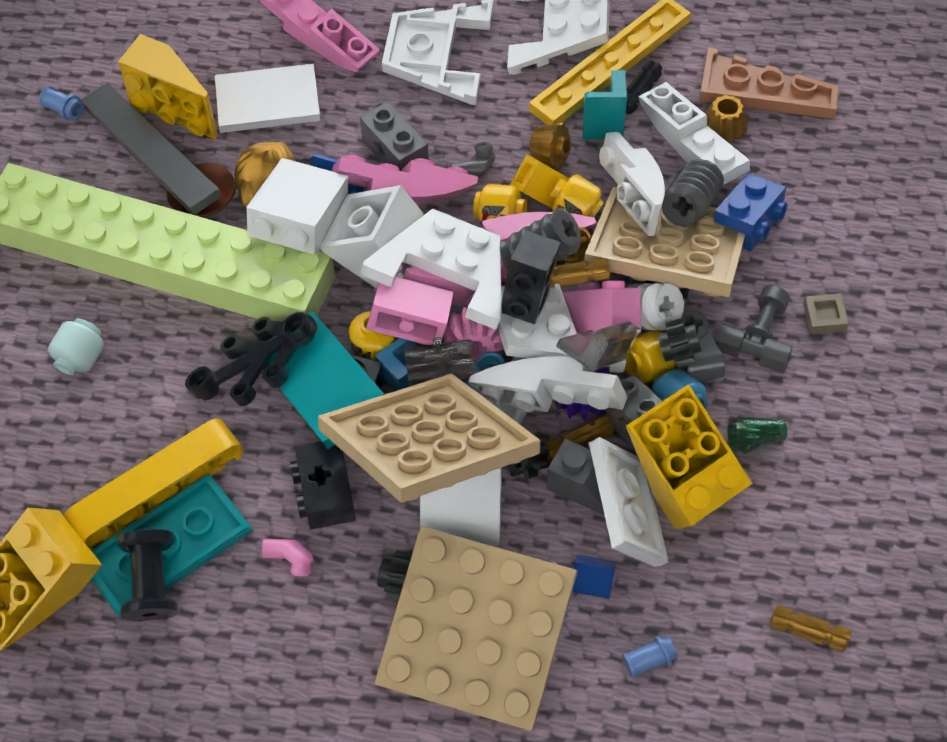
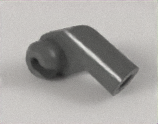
M489 142L476 144V154L470 161L451 163V167L464 168L468 171V174L478 177L484 175L495 161L492 144Z

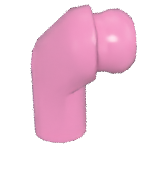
M263 539V558L286 559L291 562L290 572L293 576H309L311 574V563L314 562L313 555L300 542L288 539Z

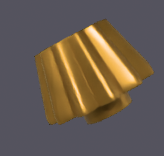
M723 95L722 97H717L705 112L707 115V126L728 143L733 139H741L742 134L748 130V117L744 105L741 104L740 99H736L734 96Z
M563 122L534 129L529 141L531 156L554 170L562 168L571 151L569 128Z

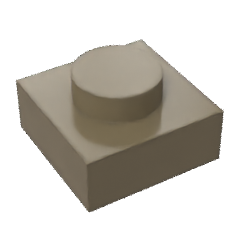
M841 293L805 296L803 306L810 335L847 331L849 323Z

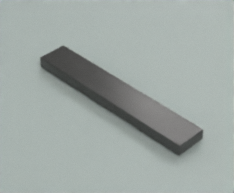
M106 83L80 100L84 105V109L192 215L197 214L222 197L219 188L109 83Z

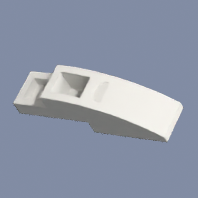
M667 82L639 96L641 106L656 129L687 163L691 160L704 159L716 164L722 171L724 177L723 185L750 171V160L708 127L707 115Z
M619 132L606 133L604 145L599 153L600 164L618 184L617 200L648 236H654L665 194L661 170L646 148L633 149Z
M546 356L507 362L470 376L468 381L473 390L496 407L499 405L510 406L524 412H531L533 410L548 412L553 400L562 404H572L573 402L587 404L602 410L607 408L623 410L627 400V394L618 376L594 372L588 359L584 357Z

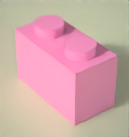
M396 277L392 287L378 282L366 329L439 348L447 326L454 292Z
M602 281L601 289L600 283L579 284L578 290L563 291L577 335L641 333L640 288H625V281Z

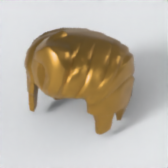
M261 142L247 147L240 154L236 162L234 176L236 189L239 190L240 201L243 205H249L282 158L296 162L292 151L286 143Z

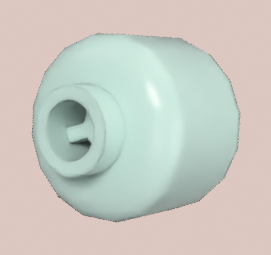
M76 318L74 321L63 322L48 346V352L55 360L53 363L54 367L68 375H73L75 371L89 372L104 348V342L100 337V329L80 318Z

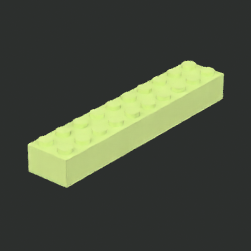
M11 163L6 165L0 175V244L256 319L269 317L273 321L282 322L289 315L296 312H303L306 315L313 310L318 315L335 279L333 259L322 251L314 255L247 236V230Z

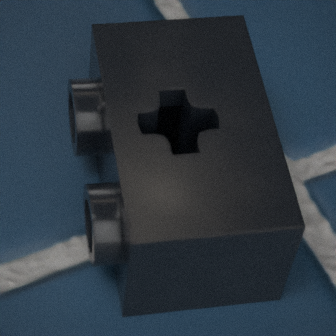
M321 441L295 446L297 461L290 462L294 485L300 483L302 485L303 494L296 495L299 517L308 518L310 530L356 521L343 451L336 444L327 449ZM325 482L324 486L318 487V483Z

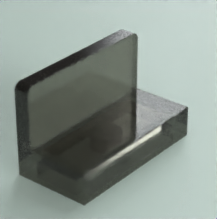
M630 321L598 329L596 333L589 330L560 338L556 347L589 370L594 371L624 361L641 328Z

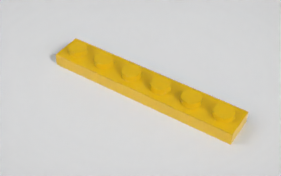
M660 0L611 38L609 42L602 45L530 101L529 111L547 125L565 121L584 106V94L586 92H601L610 85L611 70H625L627 72L688 24L691 12L674 0Z

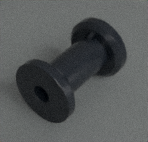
M141 529L119 535L117 537L118 547L123 552L130 553L132 600L126 602L120 608L121 618L129 621H146L176 616L178 614V604L170 598H165L163 551L168 550L174 544V533L162 529Z

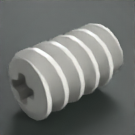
M625 284V288H640L641 330H666V322L682 317L684 312L683 296L680 290L673 284Z

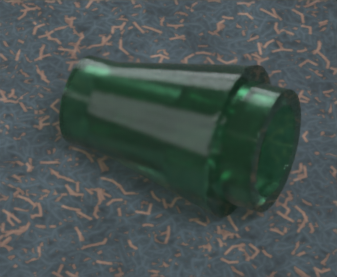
M738 416L735 421L728 423V442L733 451H741L743 454H747L774 442L785 440L787 438V426L783 418L770 419Z

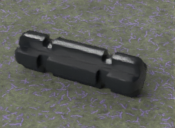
M653 60L646 62L642 68L643 71H640L627 87L626 114L630 115L638 107L637 102L640 103L639 96L650 91L654 86L652 82H657L662 75L660 63H655Z

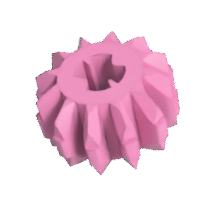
M464 306L461 314L451 313L444 332V346L447 354L452 355L456 363L466 361L469 367H471L482 354L489 352L499 354L504 347L498 328L495 330L465 318L467 308Z

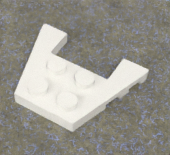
M481 0V5L466 7V3L453 4V9L435 12L433 7L393 13L382 59L383 72L465 103L476 105L480 88V73L450 71L448 66L456 28L490 30L494 0Z
M514 0V1H536V0ZM545 0L543 41L509 45L507 63L509 74L522 73V68L536 64L537 67L549 64L550 58L566 52L568 56L609 42L610 0Z
M431 209L367 258L362 264L361 276L388 287H392L403 264L407 263L471 289L475 293L467 308L465 318L495 330L499 325L501 319L500 236Z
M590 279V283H596L595 279ZM555 284V288L550 289L549 296L536 324L501 313V319L497 328L507 356L526 359L546 356L584 357L588 359L590 365L610 366L609 372H624L626 360L617 337L579 340L563 295V291L578 290V285L560 287V284ZM505 286L501 287V304Z

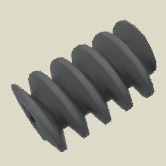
M704 159L691 160L685 164L664 194L662 211L666 218L673 224L682 227L702 219L723 187L724 177L722 171L716 164Z
M557 208L552 214H546L541 220H536L530 226L523 227L519 232L512 233L509 240L502 241L500 244V256L508 270L510 259L524 231L527 230L561 242L557 261H561L566 256L574 254L580 247L581 236L578 224L567 210Z

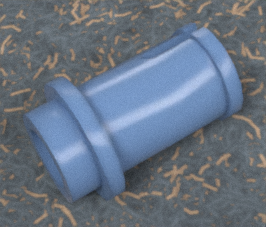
M51 86L45 87L40 93V105L60 113L61 117L65 120H76L83 113L84 105L80 98L74 94L66 95Z
M657 635L654 637V642L622 655L632 678L663 664L667 667L672 665L671 661L677 659L678 656L669 636L661 638Z

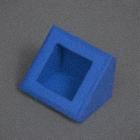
M577 555L574 569L578 573L572 592L610 599L616 561Z

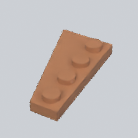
M708 47L699 101L712 103L717 97L727 95L740 99L741 104L746 108L835 119L839 86L800 74L789 77L779 71L780 68L766 65L765 69L747 64V58L734 55L730 59L718 55V49Z

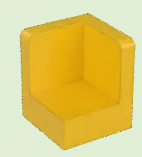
M527 154L510 185L516 186L519 191L552 209L555 198L550 196L561 178L566 181L569 178Z

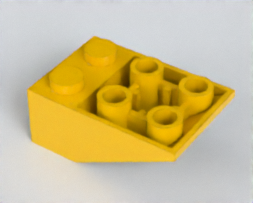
M140 34L118 61L130 104L140 113L150 112L159 116L167 124L173 125L177 123L188 128L196 136L206 135L215 139L218 135L207 91L169 45Z
M689 384L626 425L653 496L675 529L693 526L753 484Z
M28 507L0 542V651H3L77 596L102 566L60 510Z

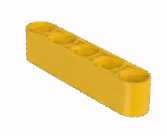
M212 419L80 500L64 513V517L89 549L92 550V547L114 536L126 528L127 525L143 517L208 473L212 476L225 468L224 464L235 458L238 460L242 456L244 448L222 419Z

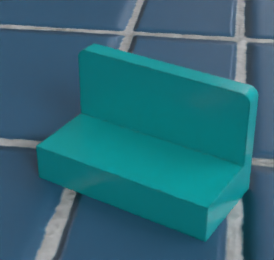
M611 70L610 92H586L584 94L582 140H605L606 133L619 132L623 137L627 101L625 70Z

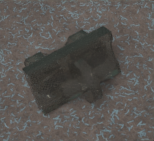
M441 337L433 338L434 344L404 348L409 386L451 373L466 383L470 376L476 373L471 339L441 343Z

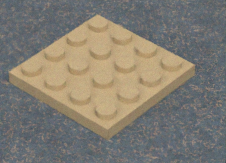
M612 187L585 252L584 261L592 264V260L605 258L609 262L610 273L630 276L637 281L649 280L673 284L678 289L697 290L709 296L730 297L745 234L714 222V213L717 208L709 207L702 219L686 227L670 222L663 214L661 208L655 235L648 236L617 200V187Z
M452 373L318 416L319 430L401 503L415 500L422 495L442 488L452 487L456 483L476 476L486 475L495 469L516 464L524 459L540 454V439Z
M421 526L374 684L533 731L578 571Z

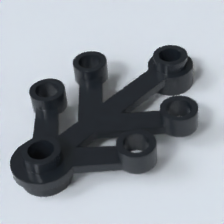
M303 312L293 313L283 322L273 321L269 317H261L253 323L251 331L258 340L243 339L233 334L222 341L220 345L221 351L228 359H236L235 361L214 373L206 366L199 367L188 375L185 386L195 398L205 401L210 400L218 393L220 384L246 370L239 382L230 390L231 398L239 406H246L256 397V391L252 386L261 372L262 378L271 388H278L287 381L288 372L284 368L299 346H305L312 341L317 330V323L311 316L305 315ZM278 352L274 361L264 369L271 356Z

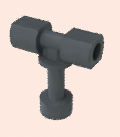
M765 286L758 299V305L762 310L756 324L748 325L745 330L724 323L720 325L715 342L721 353L738 358L740 353L743 352L760 358V366L784 373L790 361L793 346L773 340V335L769 329L775 315H782L785 312L790 301V295L778 286Z

